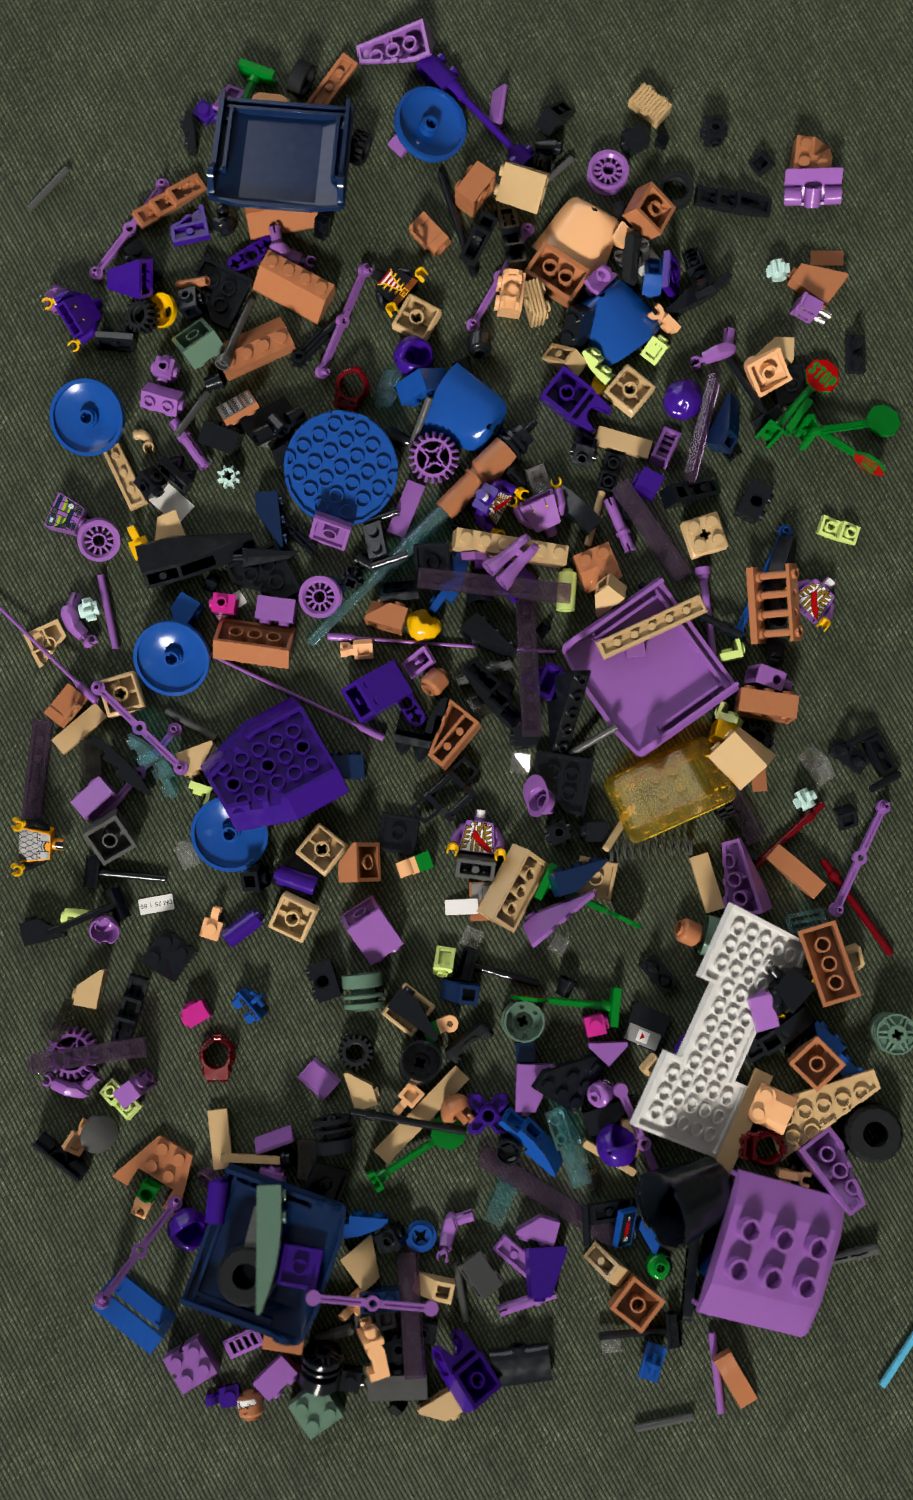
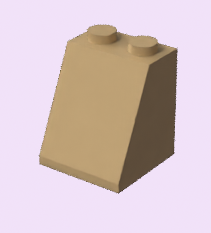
M506 161L505 165L501 164L499 176H502L500 184H496L494 191L496 201L538 214L541 210L550 173Z
M740 727L735 731L731 729L723 737L726 740L723 743L718 741L710 749L712 753L708 756L739 790H742L776 757L771 750Z

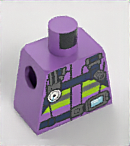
M58 493L44 526L52 531L77 536L81 525L89 520L87 519L88 511L62 493Z
M760 663L748 666L743 685L755 686L756 689L760 690L771 688L775 689V692H781L782 690L790 691L793 682L786 680L787 673Z

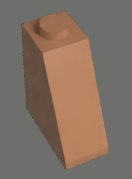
M801 263L798 269L794 267L788 275L790 280L787 285L800 295L808 292V294L825 302L822 307L825 309L849 274Z

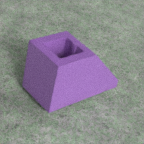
M145 1068L112 1094L125 1109L155 1086L157 1082L154 1080V1076Z
M540 1213L517 1226L515 1233L520 1240L529 1242L531 1239L537 1241V1244L543 1247L554 1246L560 1220Z

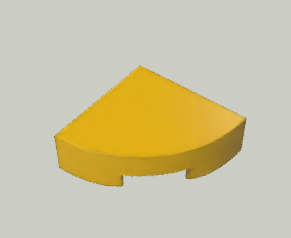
M595 375L591 387L601 396L610 384L605 385Z

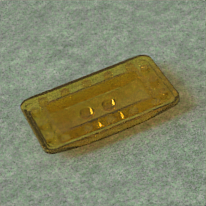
M698 737L674 746L606 779L604 782L605 791L630 841L635 843L642 842L734 800L736 791L730 778L708 757L712 753L710 749L713 746L707 738Z

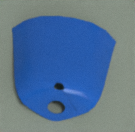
M612 280L598 295L592 297L588 295L581 302V304L596 310L589 342L591 347L598 349L602 353L601 355L605 357L602 365L609 367L622 360L661 329L658 319L651 320L647 316L649 312H652L650 308L623 281ZM604 292L605 295L603 297H600L599 295Z
M456 363L443 377L433 395V401L422 428V435L425 436V433L428 432L432 438V433L436 432L437 438H439L440 433H443V440L448 436L451 438L448 442L449 444L455 442L457 447L482 452L501 432L507 411L506 404L492 389L473 376L459 363ZM488 424H491L490 430H487ZM500 424L498 431L493 434L496 425Z

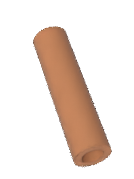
M203 276L179 280L175 282V287L177 290H182L192 286H209L210 278Z

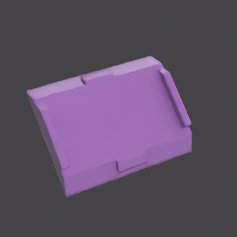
M316 1057L297 1077L321 1100H324L341 1081Z

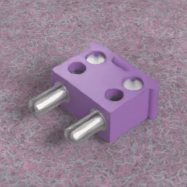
M804 292L796 300L790 315L808 324L814 320L824 325L826 322L825 318L830 319L832 313L822 308L825 302L808 294V292Z

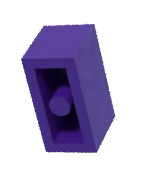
M644 466L642 472L637 471L631 483L634 487L632 493L652 502L665 477Z

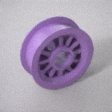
M602 150L596 153L588 165L587 181L589 186L596 193L606 196L620 192L624 188L629 174V165L626 158L615 150ZM604 171H610L612 174L607 175Z
M104 518L87 520L78 531L77 543L79 550L86 558L92 561L103 562L111 559L116 555L120 547V534L117 527L111 521ZM101 535L104 537V542L96 544L93 541L94 537Z
M314 576L307 579L302 584L298 596L300 606L304 612L315 618H325L335 614L340 608L343 599L339 584L327 576ZM320 591L325 595L323 602H319L316 598L317 593Z

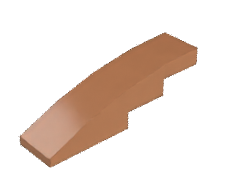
M196 172L166 188L165 192L132 211V216L143 230L205 192L207 187Z

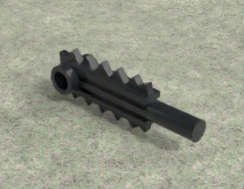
M336 317L323 330L317 328L316 331H312L313 336H307L308 341H302L303 346L297 347L298 351L292 352V357L289 358L292 362V367L297 366L301 369V367L307 366L306 361H312L311 356H317V350L322 351V345L328 346L327 342H330L329 334L337 326Z

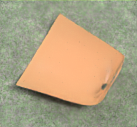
M573 197L563 205L532 247L538 251L543 242L546 241L593 273L603 262L607 264L614 245L612 236L619 222L617 218L579 197ZM592 207L598 209V211H593Z

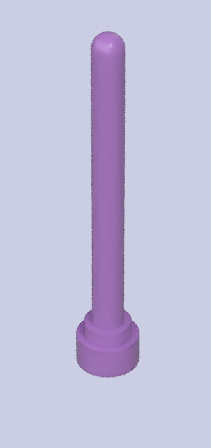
M710 566L695 568V575L700 580L702 600L708 610L706 614L712 616L708 578L711 574ZM705 622L708 646L717 655L714 626Z

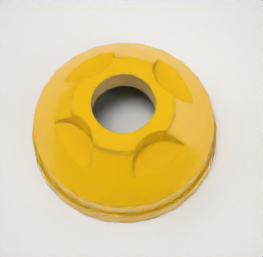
M159 292L150 299L158 305L157 308L160 310L157 312V314H160V318H157L160 322L155 324V326L166 328L174 322L177 316V304L172 296ZM170 307L171 315L166 317V309Z

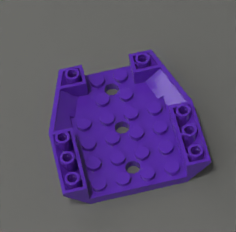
M293 696L243 722L200 766L236 832L297 821L349 793L339 769L302 706ZM299 744H307L308 749L305 752L298 751L297 747ZM272 762L274 764L273 769L269 771L264 770V763ZM233 780L239 782V786L236 789L228 787V784Z

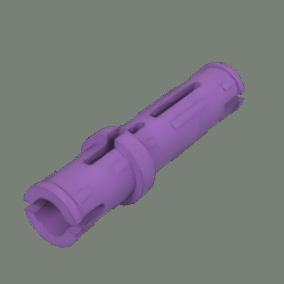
M179 417L172 419L169 423L174 431L181 423ZM185 429L177 439L185 446L200 470H205L211 463L193 440L192 433Z
M610 497L612 505H610L607 498L603 502L617 532L616 537L620 539L624 553H629L628 544L631 551L636 549L630 537V529H627L615 497Z
M555 1290L553 1291L552 1297L545 1298L546 1302L553 1299H557ZM526 1295L497 1304L500 1317L535 1305L537 1307L541 1306L540 1304L544 1302H534V1299L527 1298Z

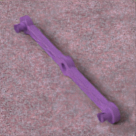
M165 178L157 180L155 190L143 205L147 204L150 199L165 192L166 188L170 187L169 181ZM134 218L123 225L121 235L99 264L90 269L89 275L94 281L103 279L104 270L129 237L132 238L137 234L138 223ZM129 227L133 228L130 232L127 231Z
M529 222L521 226V236L525 243L527 238L534 234V226ZM507 260L501 270L494 273V282L475 316L467 321L466 328L470 333L475 329H480V321L497 292V277L499 275L502 276L504 268H508Z
M361 263L358 266V276L342 313L336 317L337 326L321 363L315 369L317 378L325 379L330 375L328 373H331L328 366L344 328L348 327L350 323L349 317L363 283L373 272V268L367 263Z
M95 681L92 683V693L101 695L132 725V731L135 734L142 735L174 766L173 769L176 774L185 775L188 772V764L184 761H179L147 730L146 723L137 721L106 691V685L103 682ZM138 725H142L141 731L137 730Z
M171 723L168 726V733L160 743L166 748L174 737L182 734V726L178 723ZM156 749L151 752L140 767L135 768L141 772L144 779L146 778V771L161 754ZM126 783L118 793L120 796L95 820L116 809L132 790L133 786Z
M887 800L877 801L875 815L859 850L852 854L851 859L853 863L835 902L831 903L828 908L829 914L833 917H840L843 914L845 899L860 866L867 861L866 853L884 814L890 811V803ZM858 855H861V861L858 860Z
M617 1083L613 1087V1094L620 1098L630 1122L634 1110L627 1096L628 1087L623 1083ZM631 1124L637 1138V1148L643 1152L650 1170L658 1169L650 1149L652 1145L651 1140L644 1135L642 1129ZM642 1141H646L645 1146H641Z
M171 1196L168 1199L166 1210L142 1242L136 1243L131 1250L132 1255L106 1290L96 1295L94 1299L96 1307L104 1309L110 1304V1296L138 1259L145 1257L147 1246L170 1215L181 1208L182 1199L180 1197ZM137 1248H141L142 1253H138Z
M314 1289L309 1290L305 1296L306 1302L311 1306H316L319 1303L362 1306L372 1312L379 1308L424 1312L430 1317L435 1316L439 1310L438 1304L431 1300L425 1303L382 1300L375 1295H369L367 1298L320 1294ZM371 1300H375L374 1306L369 1305Z

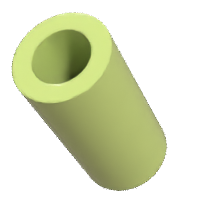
M563 568L562 571L558 572L556 611L575 612L577 573L573 572L574 569Z

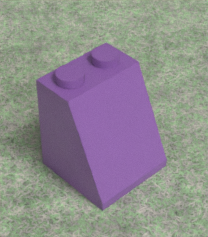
M373 895L340 916L347 932L370 965L381 962L386 955L396 952L403 945L400 936Z

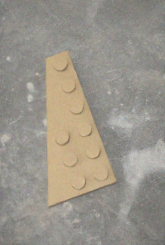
M874 1068L828 1082L818 1092L812 1087L791 1094L798 1098V1101L784 1134H779L785 1142L784 1145L788 1146L787 1154L783 1155L784 1157L781 1162L791 1153L801 1148L803 1144L835 1123L841 1116L850 1112L856 1105L881 1089ZM773 1139L777 1152H779L780 1145Z

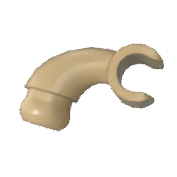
M144 429L133 431V438L135 440L145 441L143 450L146 454L148 447H152L153 453L156 452L152 437Z

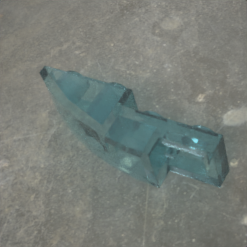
M133 733L128 734L127 744L131 750L135 749L138 755L135 758L139 766H144L145 769L153 766L152 774L156 781L160 779L163 785L161 790L166 798L169 796L170 799L177 797L178 793L170 780L176 773L165 757L141 737Z
M564 1107L546 1112L545 1116L556 1150L561 1153L572 1189L593 1183L586 1164L589 1162L585 1150Z

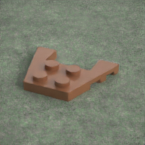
M160 1134L120 1168L113 1177L128 1186L137 1170L141 1169L173 1189L168 1199L171 1196H178L183 1201L194 1154ZM167 1201L165 1202L164 1206L162 1207V1208H164L165 1210H166V1208H167Z

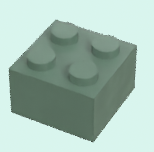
M202 317L172 338L182 356L194 370L204 366L206 361L218 356L225 349L216 332Z
M304 1389L290 1398L288 1404L289 1409L310 1440L341 1419L345 1411L344 1406L335 1393L326 1396H316L306 1392Z

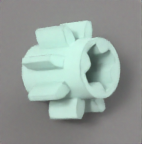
M774 259L770 261V265L766 268L767 278L771 277L773 282L784 281L790 272L789 263L785 264L784 259Z
M224 465V469L217 472L221 476L217 481L219 483L224 482V489H227L228 486L235 489L234 485L241 483L237 478L241 474L239 471L234 472L235 467L233 465L230 468H226ZM228 474L231 475V480L227 479Z
M91 597L81 599L82 604L78 605L80 617L86 618L88 622L97 620L96 615L101 614L98 601H93Z
M804 788L794 794L796 798L792 802L796 809L801 807L803 811H806L816 805L814 800L818 797L814 790L809 792L807 788Z

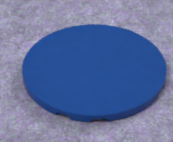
M347 410L327 411L307 420L292 436L284 457L285 482L295 503L310 517L314 518L317 511H321L354 523V525L359 524L379 513L390 500L398 478L396 451L386 432L367 416Z

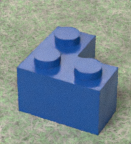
M419 368L396 383L395 387L401 405L416 407L421 404L426 395L433 397L441 380L447 373L446 369Z

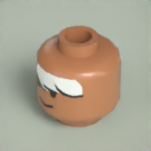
M254 1388L243 1390V1394L237 1398L239 1416L244 1418L245 1421L259 1419L260 1415L264 1412L262 1394L255 1392Z

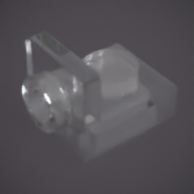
M186 839L176 843L177 847L173 848V851L176 852L183 870L202 863L194 850L192 841L188 842Z

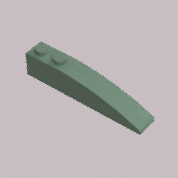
M283 1185L257 1186L256 1315H260L263 1312L277 1270L283 1223H286V1210H283V1202H286V1189H283Z

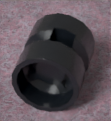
M510 1133L503 1134L496 1148L498 1161L507 1166L516 1164L521 1158L523 1145Z

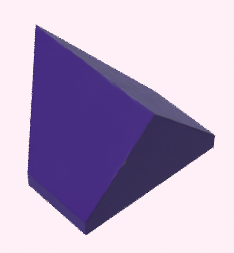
M547 661L546 664L521 677L519 680L532 693L551 701L556 690L554 676L563 674L565 669Z

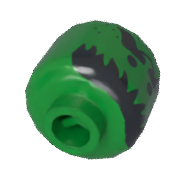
M658 1251L656 1255L651 1253L646 1258V1269L651 1277L657 1280L669 1277L673 1266L667 1254Z

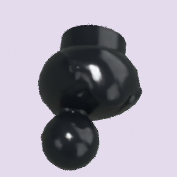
M219 204L217 206L216 212L221 218L214 217L212 220L213 229L219 232L221 237L235 232V219L233 216L228 215L231 209L226 204Z

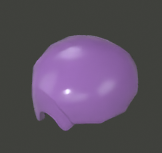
M98 916L89 924V934L99 944L102 942L112 944L119 938L120 929L118 922L112 916Z

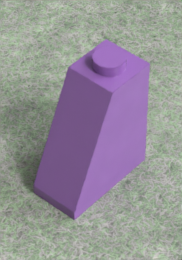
M516 1063L515 1112H519L521 1116H530V1113L536 1112L543 1094L533 1089L531 1085L542 1069L556 1067L555 1064Z

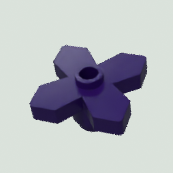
M469 1093V1107L477 1113L474 1116L475 1119L470 1124L468 1123L469 1134H481L486 1126H490L496 1134H507L508 1132L498 1124L502 1117L499 1113L508 1106L507 1094L495 1093L487 1103L480 1093ZM489 1110L492 1113L490 1116H485L484 1112Z

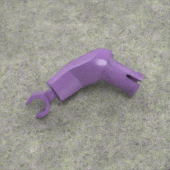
M275 225V229L273 226L269 227L271 236L269 249L299 266L303 264L307 270H311L314 267L308 261L315 262V257L308 256L304 259L302 253L290 249L282 241L280 225Z
M728 327L727 332V328H724L722 343L702 352V357L693 356L690 364L695 362L698 364H695L692 369L698 371L703 362L707 365L732 356L736 351V345L734 344L735 329Z
M72 592L67 605L61 608V618L67 630L79 641L83 639L84 647L91 648L93 644L98 642V639L95 635H86L88 629L80 621L77 610L82 596L77 594L75 599L76 592Z
M92 1070L82 1081L71 1082L60 1077L55 1078L52 1073H46L44 1076L48 1077L50 1082L43 1080L42 1085H51L52 1090L64 1096L85 1098L90 1095V1089L100 1081L101 1077L98 1076L99 1074L96 1071Z
M472 1209L459 1213L451 1211L446 1215L440 1235L439 1248L441 1251L436 1255L438 1261H440L441 1255L445 1254V1263L449 1262L450 1257L447 1252L452 1250L458 1226L475 1221Z

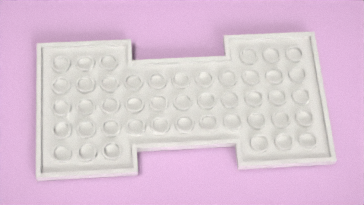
M728 902L696 973V976L709 981V984L677 1055L662 1049L630 1120V1124L717 1158L748 1086L735 1081L757 1033L747 998L761 989L770 992L768 985L773 978L767 972L773 965H777L780 970L785 967L801 968L806 956L800 938Z

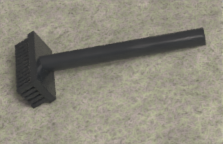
M329 211L317 212V216L314 219V237L323 242L330 235L331 216H329Z
M730 356L726 359L733 373L760 412V415L750 421L757 431L763 428L770 419L775 420V418L784 414L778 402L766 409L734 358Z
M86 855L83 887L97 889L98 876L158 882L167 881L166 874L99 869L100 860L97 855Z
M119 887L103 892L108 904L46 929L47 935L52 936L110 911L117 922L131 916Z
M471 947L463 948L455 978L471 983L475 970L538 988L540 980L476 963L479 950Z
M668 1310L665 1314L666 1326L647 1327L642 1334L636 1329L598 1332V1339L600 1341L667 1334L668 1349L680 1348L683 1345L680 1312Z

